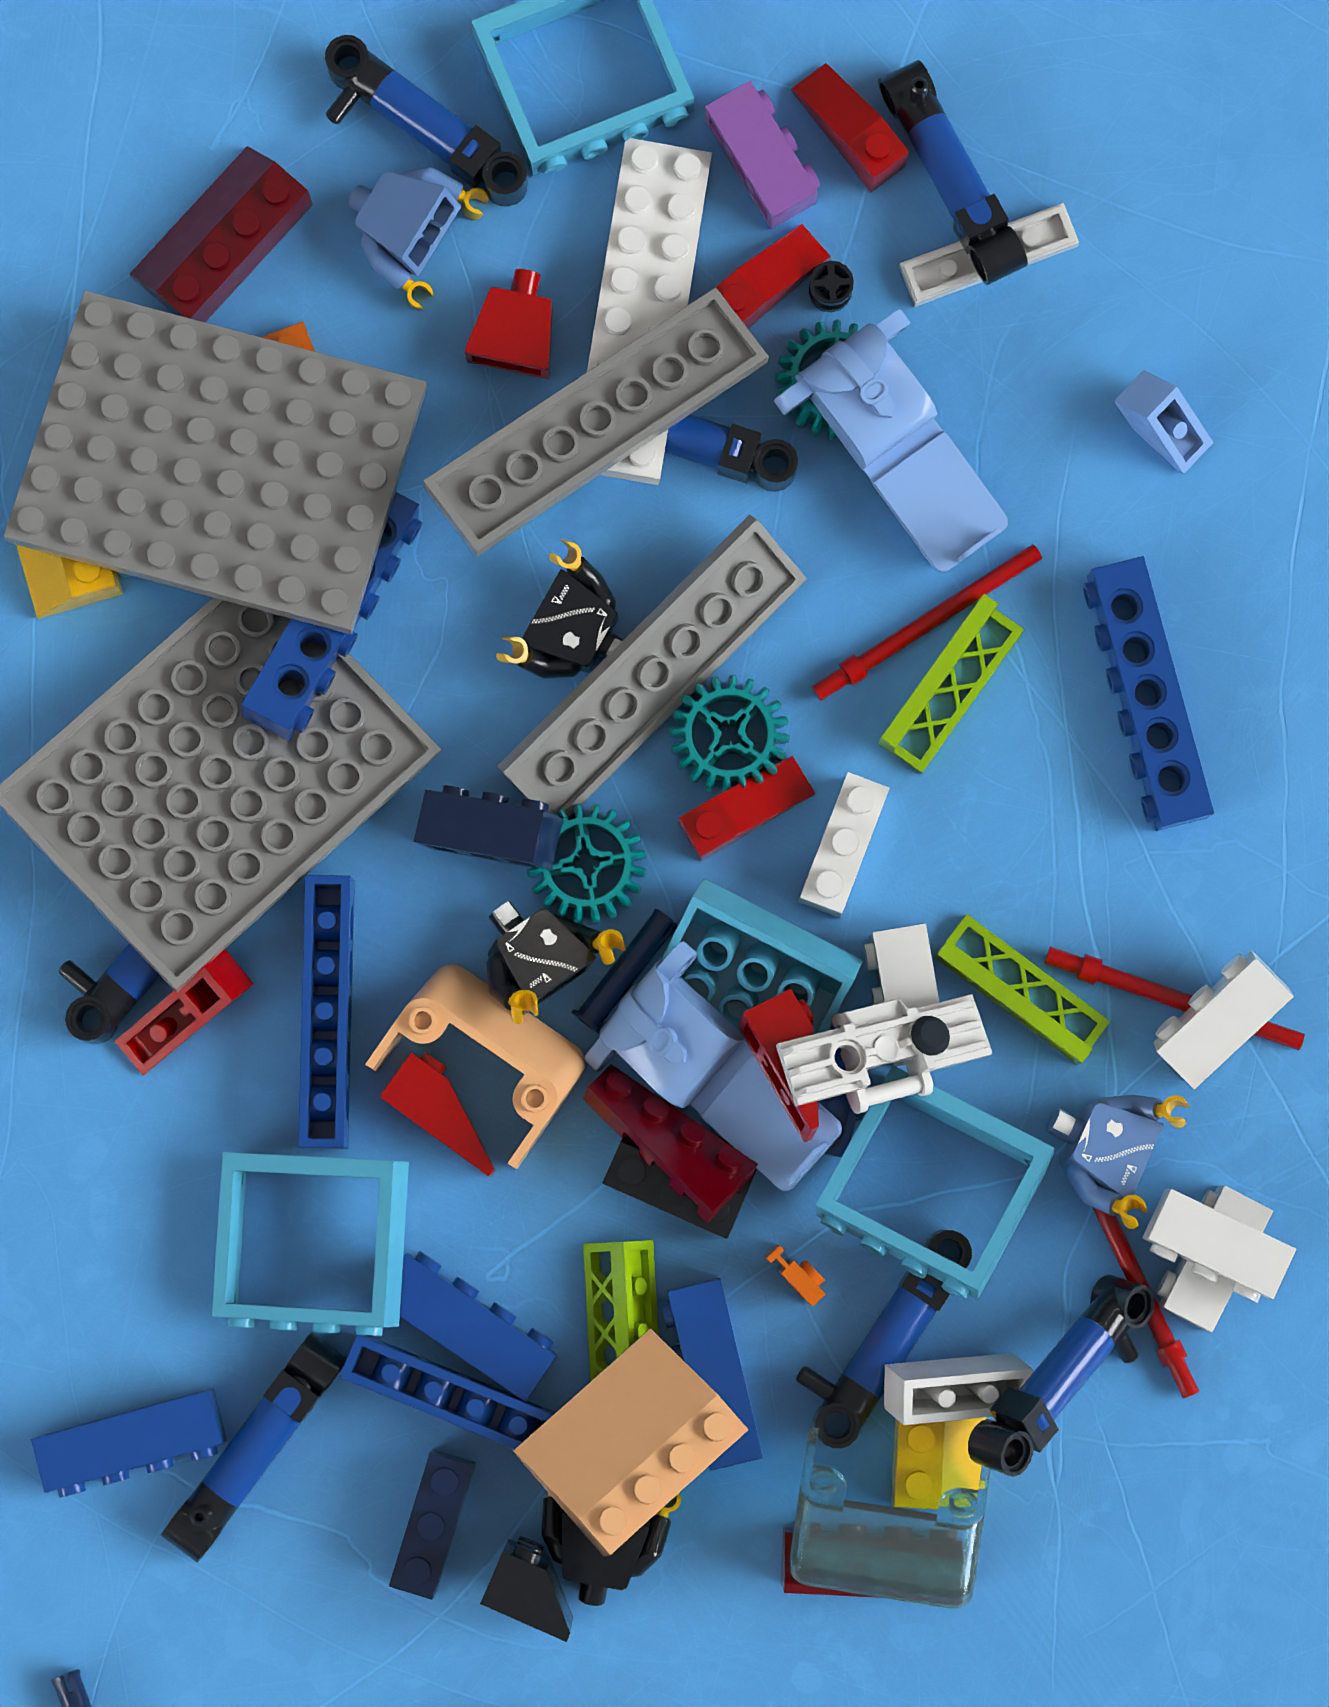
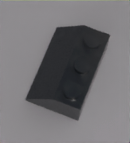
M622 1137L602 1184L725 1239L728 1238L757 1168L753 1176L707 1224L696 1213L699 1206L687 1194L680 1197L668 1185L671 1178L656 1163L649 1166L638 1155L639 1146L630 1137Z
M519 1536L517 1542L508 1538L480 1604L567 1642L571 1633L573 1615L551 1558L543 1554L545 1546L524 1536Z

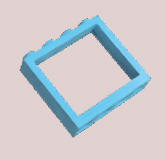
M522 0L471 20L474 38L532 176L539 173L546 174L555 170V173H558L567 167V162L582 156L586 160L596 158L604 154L608 150L609 145L622 140L625 142L630 138L640 140L648 135L649 129L661 124H665L666 127L675 126L678 120L689 116V113L694 112V96L653 0H636L674 92L539 147L496 44L605 0Z
M892 1065L882 1084L910 1077L909 1073ZM933 1086L931 1095L920 1097L918 1094L898 1098V1100L1029 1166L972 1272L837 1201L892 1100L871 1105L815 1205L816 1215L822 1218L820 1223L831 1228L832 1232L837 1235L844 1236L845 1232H848L862 1239L860 1245L877 1256L884 1257L888 1253L902 1260L901 1267L917 1277L925 1278L929 1274L942 1281L941 1287L951 1295L955 1293L965 1299L969 1295L978 1300L1053 1160L1055 1147Z
M222 1152L212 1317H227V1326L255 1327V1319L270 1320V1329L297 1330L298 1322L313 1323V1332L340 1333V1325L356 1326L357 1335L382 1336L383 1327H399L409 1162ZM247 1172L380 1179L372 1312L238 1304Z

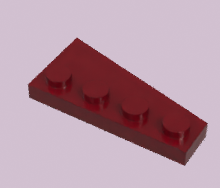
M612 1064L586 1089L583 1100L620 1137H630L639 1146L638 1155L649 1166L656 1163L671 1178L668 1185L680 1197L687 1194L699 1206L696 1213L707 1224L753 1176L758 1165L756 1162Z

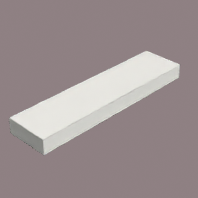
M1064 203L1008 223V226L1012 227L1024 247L1028 265L1076 248L1079 245ZM960 241L899 264L900 272L914 307L983 282L973 266L970 255L966 254Z

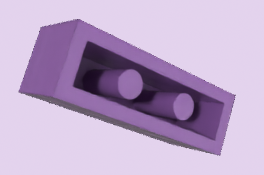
M750 80L706 105L704 120L770 229H773L815 205L818 195L816 188L820 187V182L812 167L808 163L802 166L794 153L798 147L791 132L786 126L779 128L772 114L775 113V109L767 93L763 89L757 92Z

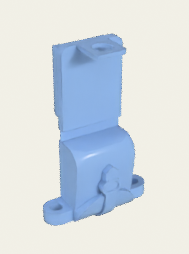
M899 309L879 324L869 323L845 341H838L824 351L820 359L795 376L797 383L779 395L774 402L785 416L809 398L933 569L944 573L1005 530L1008 525V518L953 441L934 418L938 414L933 401L888 343V341L911 324L903 311Z
M682 941L663 961H657L640 983L632 986L620 1000L619 1008L602 1027L600 1038L587 1052L584 1060L598 1072L618 1053L658 1094L671 1104L681 1108L691 1105L701 1115L700 1117L730 1145L758 1164L756 1168L776 1187L783 1191H789L797 1186L840 1136L842 1125L837 1118L818 1102L819 1127L812 1140L806 1143L803 1142L742 1033L681 978V975L698 954L685 941Z

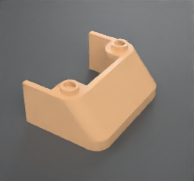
M445 965L431 976L405 1006L365 1065L378 1072L403 1036L418 1044H429L436 1041L450 1023L524 1074L514 1089L512 1101L516 1112L523 1119L531 1123L533 1127L508 1161L509 1165L518 1169L582 1077L585 1070L584 1055L575 1044L529 1012L523 1016L522 1023L515 1024L511 1017V1011L506 1009L489 993L487 983L459 965Z

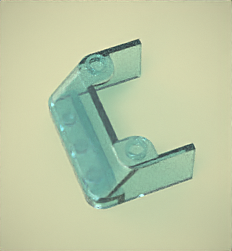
M810 1427L800 1480L789 1569L794 1579L806 1586L955 1609L968 1604L974 1593L991 1469L981 1465L978 1490L954 1488L945 1492L939 1500L937 1514L845 1500L847 1485L843 1475L833 1468L815 1465L819 1428Z

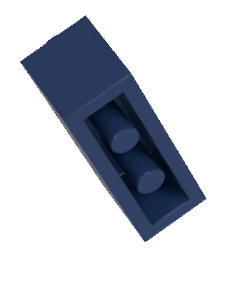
M444 785L442 792L425 789L413 842L433 850L552 871L563 818L548 812L549 804L531 799H523L521 806L508 804L509 797L490 792H483L481 799L469 797V790Z
M434 1449L429 1453L388 1587L433 1600L476 1462Z

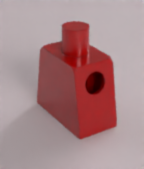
M515 269L510 290L497 287L490 288L465 348L468 363L549 379L553 308L552 300L536 296L541 277L540 274L527 269Z

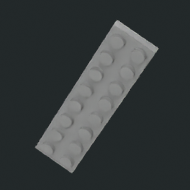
M715 287L423 480V487L475 557H478L768 362L769 356Z
M748 515L497 768L526 799L549 804L548 812L557 815V810L563 809L569 818L574 813V805H582L673 714L674 710H677L683 704L681 698L684 695L691 696L695 692V685L698 683L703 684L807 578L758 519Z

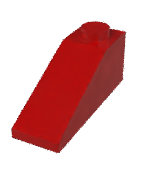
M827 63L791 89V92L870 192L905 168L909 154L908 149L886 121Z
M801 224L737 268L716 288L749 329L811 276L818 265L827 262L831 256Z
M793 756L775 765L778 769L775 775L770 774L767 770L760 773L764 779L762 783H756L754 778L751 777L746 780L745 789L739 783L678 818V825L700 862L815 795L814 790Z
M224 950L213 961L204 965L177 993L175 991L171 992L114 1042L138 1071L145 1075L240 997L254 983L227 950Z
M789 989L744 1011L738 1028L800 1137L806 1143L813 1139L819 1127L818 1101L795 1107L776 1045L813 1035L812 1024L814 1020L806 1002L803 999L797 1000L793 991Z
M424 1052L421 1058L410 1053L379 1097L480 1171L491 1177L496 1169L451 1081L442 1075L447 1067L427 1052Z

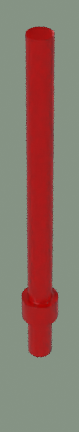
M1032 544L858 657L853 654L838 664V670L811 686L814 694L819 701H822L850 683V685L854 686L868 677L867 671L975 603L983 594H989L1040 561L1042 556L1039 550Z
M1051 946L1047 951L1044 960L1045 964L1077 974L1076 979L1092 985L1097 981L1185 1012L1191 1007L1188 1002L1193 995L1103 965L1102 959L1088 954L1080 957ZM1269 1021L1254 1034L1257 1037L1298 1051L1303 1044L1305 1036L1304 1033Z
M1093 1208L1126 1280L1150 1288L1116 1215L1111 1216ZM1155 1299L1153 1314L1147 1324L1159 1347L1155 1350L1162 1366H1168L1184 1399L1198 1393L1199 1389L1184 1360L1188 1355L1180 1339L1175 1341Z

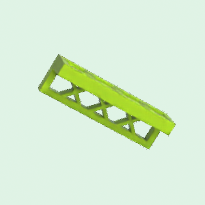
M985 594L980 598L878 742L879 745L920 774L926 769L1025 630L996 610L998 603ZM988 619H991L1011 633L1001 647L983 650L980 631ZM975 639L977 651L966 652ZM996 654L986 668L984 656ZM978 657L981 676L977 682L957 685L954 667L958 661ZM949 675L951 687L940 688ZM970 690L962 703H960L959 692ZM953 693L955 712L952 717L932 721L929 702L933 696ZM924 710L926 722L914 724ZM944 726L935 739L933 727ZM927 728L930 747L921 760L899 746L908 731Z
M968 914L964 916L934 956L936 960L1076 1065L1084 1062L1093 1050L1091 1047L1110 1023L1108 1019ZM967 928L983 939L985 957L971 958L955 946ZM990 945L1002 954L991 956ZM1010 959L1019 967L1021 984L1007 985L995 976L992 961ZM986 962L987 969L979 963ZM1026 972L1038 981L1027 983ZM1046 986L1052 990L1055 995L1057 1011L1043 1012L1031 1003L1028 988ZM1022 989L1023 996L1015 990ZM1062 999L1074 1008L1063 1010ZM1082 1013L1096 1023L1086 1039L1082 1041L1066 1029L1064 1015ZM1058 1016L1059 1023L1051 1017Z
M653 1240L583 1244L590 1382L608 1367L605 1362V1349L609 1343L615 1349L617 1359L649 1329H652L659 1336ZM599 1252H610L611 1272L607 1278L600 1271ZM606 1298L613 1304L614 1317L609 1324L604 1319L602 1313V1304Z

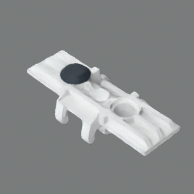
M973 994L909 1009L901 999H895L835 1014L832 1018V1024L837 1029L776 1045L795 1107L846 1094L850 1107L856 1114L867 1112L868 1106L913 1094H918L920 1097L931 1095L933 1092V1081L930 1071L993 1054ZM838 1048H841L842 1052L840 1054L846 1066V1071L838 1067L835 1062L834 1055ZM889 1063H894V1066H906L910 1077L868 1087L871 1085L867 1072L869 1069Z

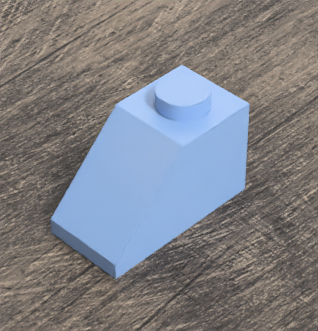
M1143 370L1114 401L1132 429L1175 469L1183 474L1213 444L1212 439L1178 387L1146 370Z

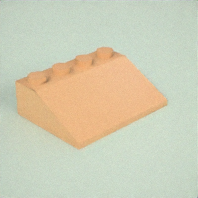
M649 1329L515 1448L513 1452L603 1557L616 1551L746 1433L748 1428L721 1397L652 1329Z

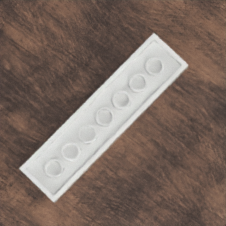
M633 138L625 141L587 372L688 306L712 152ZM668 430L600 475L659 485Z

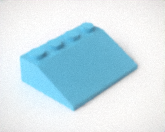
M705 878L694 893L661 959L663 961L682 941H685L698 953L696 958L681 975V978L738 1030V1024L744 1011L791 989L797 1000L803 999L810 1008L814 1020L812 1024L814 1034L828 1031L833 1016L837 1014L863 962L862 959Z

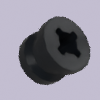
M827 261L818 265L811 274L808 291L814 306L821 311L831 313L844 308L851 299L854 279L852 272L846 265L837 261Z

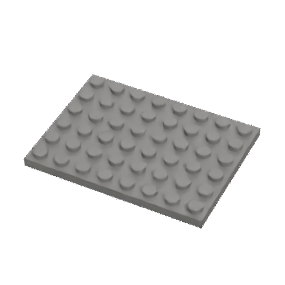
M84 290L3 537L6 542L352 635L425 397L427 382Z
M212 598L0 784V808L176 993L204 965L213 961L302 880L305 875L313 870L441 753V748L350 654L347 657L339 654L331 668L336 671L331 686L325 695L317 692L309 706L314 709L309 724L303 733L295 731L290 741L242 717L241 704L291 618L217 598ZM308 642L302 646L301 651L308 657L316 658L325 652V648L318 642ZM294 679L285 680L279 686L280 691L289 696L299 694L304 688L299 681Z

